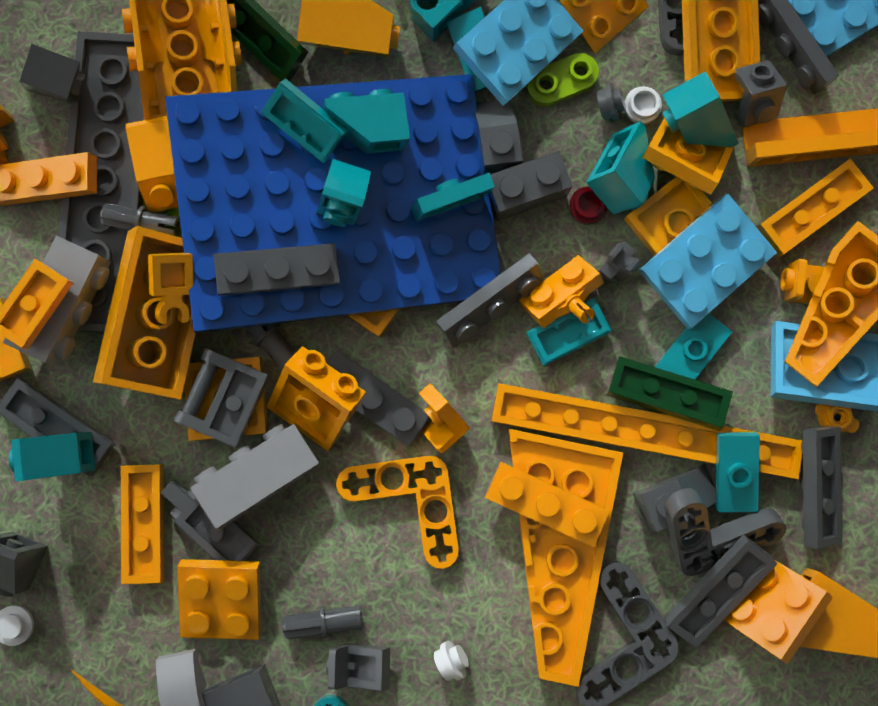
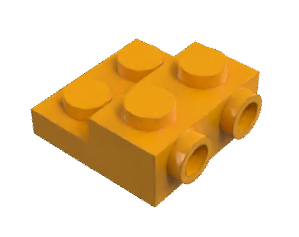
M302 346L284 365L266 407L290 425L294 424L298 431L328 452L337 441L348 420L356 412L366 391L358 386L357 380L352 375L340 373L328 365L325 357L320 352L307 350Z

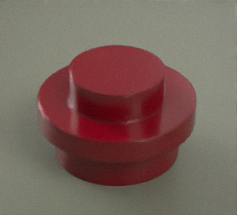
M587 186L574 192L570 199L569 210L576 221L590 225L599 222L604 217L607 206Z

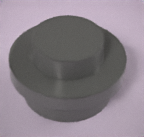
M612 83L606 84L605 89L597 91L601 115L604 120L613 119L614 122L621 120L620 112L626 111L621 88L615 90Z

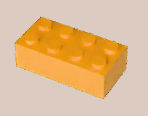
M136 226L127 232L93 383L181 400L196 334L193 329L190 296L182 295V302L187 305L190 314L187 323L178 321L176 307L168 310L167 324L157 322L155 308L161 301V296L153 297L149 294L148 254L184 253L183 240L177 236Z

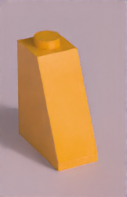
M301 0L297 41L301 45L390 58L391 49H398L401 26L394 25V15L372 0Z
M806 568L801 576L826 590L833 598L800 647L878 658V609L821 572Z

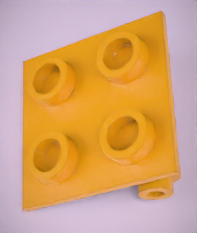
M558 0L583 29L580 35L594 54L649 7L645 0Z

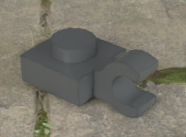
M625 241L621 244L617 243L607 255L608 260L598 271L605 285L613 278L620 282L626 274L631 275L641 263L638 257H631L636 250Z

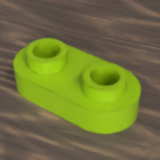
M576 53L550 63L527 84V95L535 105L550 107L585 93L597 81L599 75L598 64L591 56L584 53ZM583 67L587 74L583 76L577 75L574 68ZM547 80L553 87L545 90L541 88L539 83Z

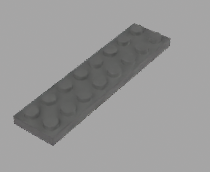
M80 31L77 34L75 60L80 62L79 72L85 74L79 96L72 94L66 155L89 152L97 156V194L62 198L58 236L111 262L108 267L110 270L109 278L105 286L97 290L91 302V315L85 324L79 326L77 331L104 333L128 232V230L104 226L101 223L100 212L106 203L136 209L142 206L143 197L136 182L126 133V124L144 120L138 71L130 72L127 47H135L133 34Z

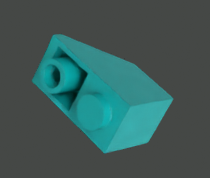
M378 89L370 92L369 95L354 96L351 92H338L332 94L330 98L324 99L322 109L348 129L345 137L366 154L405 150L410 141L404 93H392L390 89Z
M333 159L316 214L323 215L325 222L335 226L346 227V224L354 225L364 204L371 171Z
M92 431L11 440L12 449L9 452L8 460L10 469L14 472L15 482L95 470Z

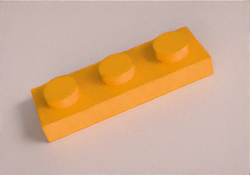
M89 152L0 165V206L97 194V156Z
M850 158L758 225L757 229L776 250L778 257H780L874 188Z
M503 462L499 463L485 495V498L592 547H595L610 510Z
M164 464L121 466V584L162 583L165 581L164 496L161 494V491L164 489Z

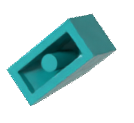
M706 71L662 94L669 108L662 112L672 133L680 130L687 144L733 147L739 144L721 98Z
M641 121L612 134L586 182L613 215L628 209L635 210L642 206L648 199V192L655 180L652 163L642 158L649 143L646 127Z

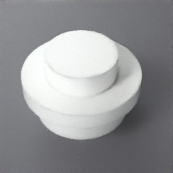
M645 86L634 88L625 98V114L634 123L641 121L643 124H649L659 116L662 109V101L659 94L654 89Z
M12 605L0 611V642L8 646H16L28 640L34 630V619L30 611L19 605Z
M450 641L442 643L440 649L434 652V660L440 674L447 681L452 679L459 681L465 678L466 667L469 666L466 653L460 645L454 646Z

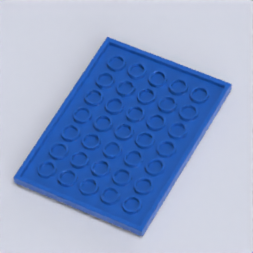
M472 74L297 87L321 108H323L325 98H330L332 94L338 92H351L354 96L369 95L374 90L390 89L392 93H404L410 141L404 151L366 154L344 136L332 155L324 163L261 113L275 89L165 96L184 253L193 254V286L189 290L194 333L459 303L466 300L501 274L489 194L484 198L416 222L411 209L418 198L437 192L436 187L448 180L457 178L459 183L486 174L483 173L475 116L477 105ZM333 159L371 171L364 204L354 225L346 224V227L335 226L325 222L323 215L316 214ZM335 243L339 285L218 297L213 254Z

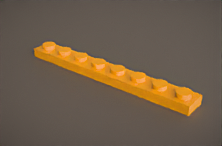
M501 383L497 385L491 422L712 464H716L717 433L755 432L724 426L721 431H717L670 415ZM757 432L760 435L759 473L799 479L803 454L801 450L802 440Z

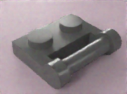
M205 348L201 357L204 362L182 410H177L173 421L238 448L270 376ZM218 367H221L227 371L206 418L203 420L197 417V413Z

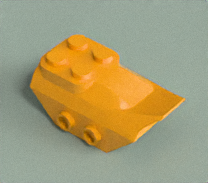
M129 0L130 8L122 9L125 34L133 33L135 47H127L130 72L138 71L144 120L167 116L165 96L237 91L236 66L241 65L242 61L239 41L232 42L230 29L236 28L234 4H227V0Z

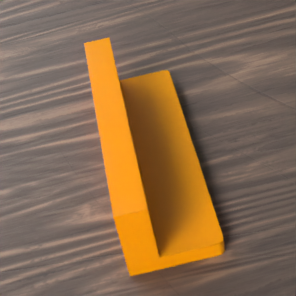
M878 108L772 119L766 123H758L744 128L741 126L747 167L878 154Z

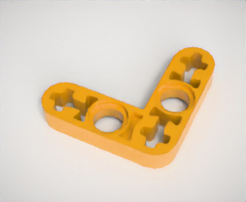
M422 456L351 466L339 473L336 487L342 498L348 501H361L416 493L423 552L426 561L431 566L439 569L450 567L456 561L459 548L449 476L446 464L436 456ZM426 462H433L435 468H441L442 475L436 477V483L428 484L427 478L415 479L417 487H408L410 475L406 464H415L413 472L424 470ZM389 467L400 469L404 476L402 485L394 490L386 488L381 480L383 471ZM368 469H376L375 483L379 490L378 493H371L372 485L360 487L358 490L359 494L352 495L351 489L344 488V481L350 479V473L356 472V476L359 479L370 478ZM433 500L443 502L447 508L445 519L438 523L429 521L424 513L426 505ZM450 525L451 533L443 532L445 546H452V552L446 554L445 561H439L437 555L430 554V549L436 547L435 534L427 536L426 528L441 529Z

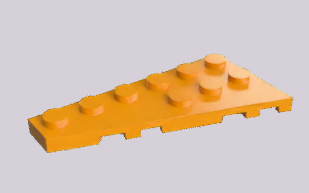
M508 429L512 466L610 510L595 547L518 513L539 679L579 687L623 452Z

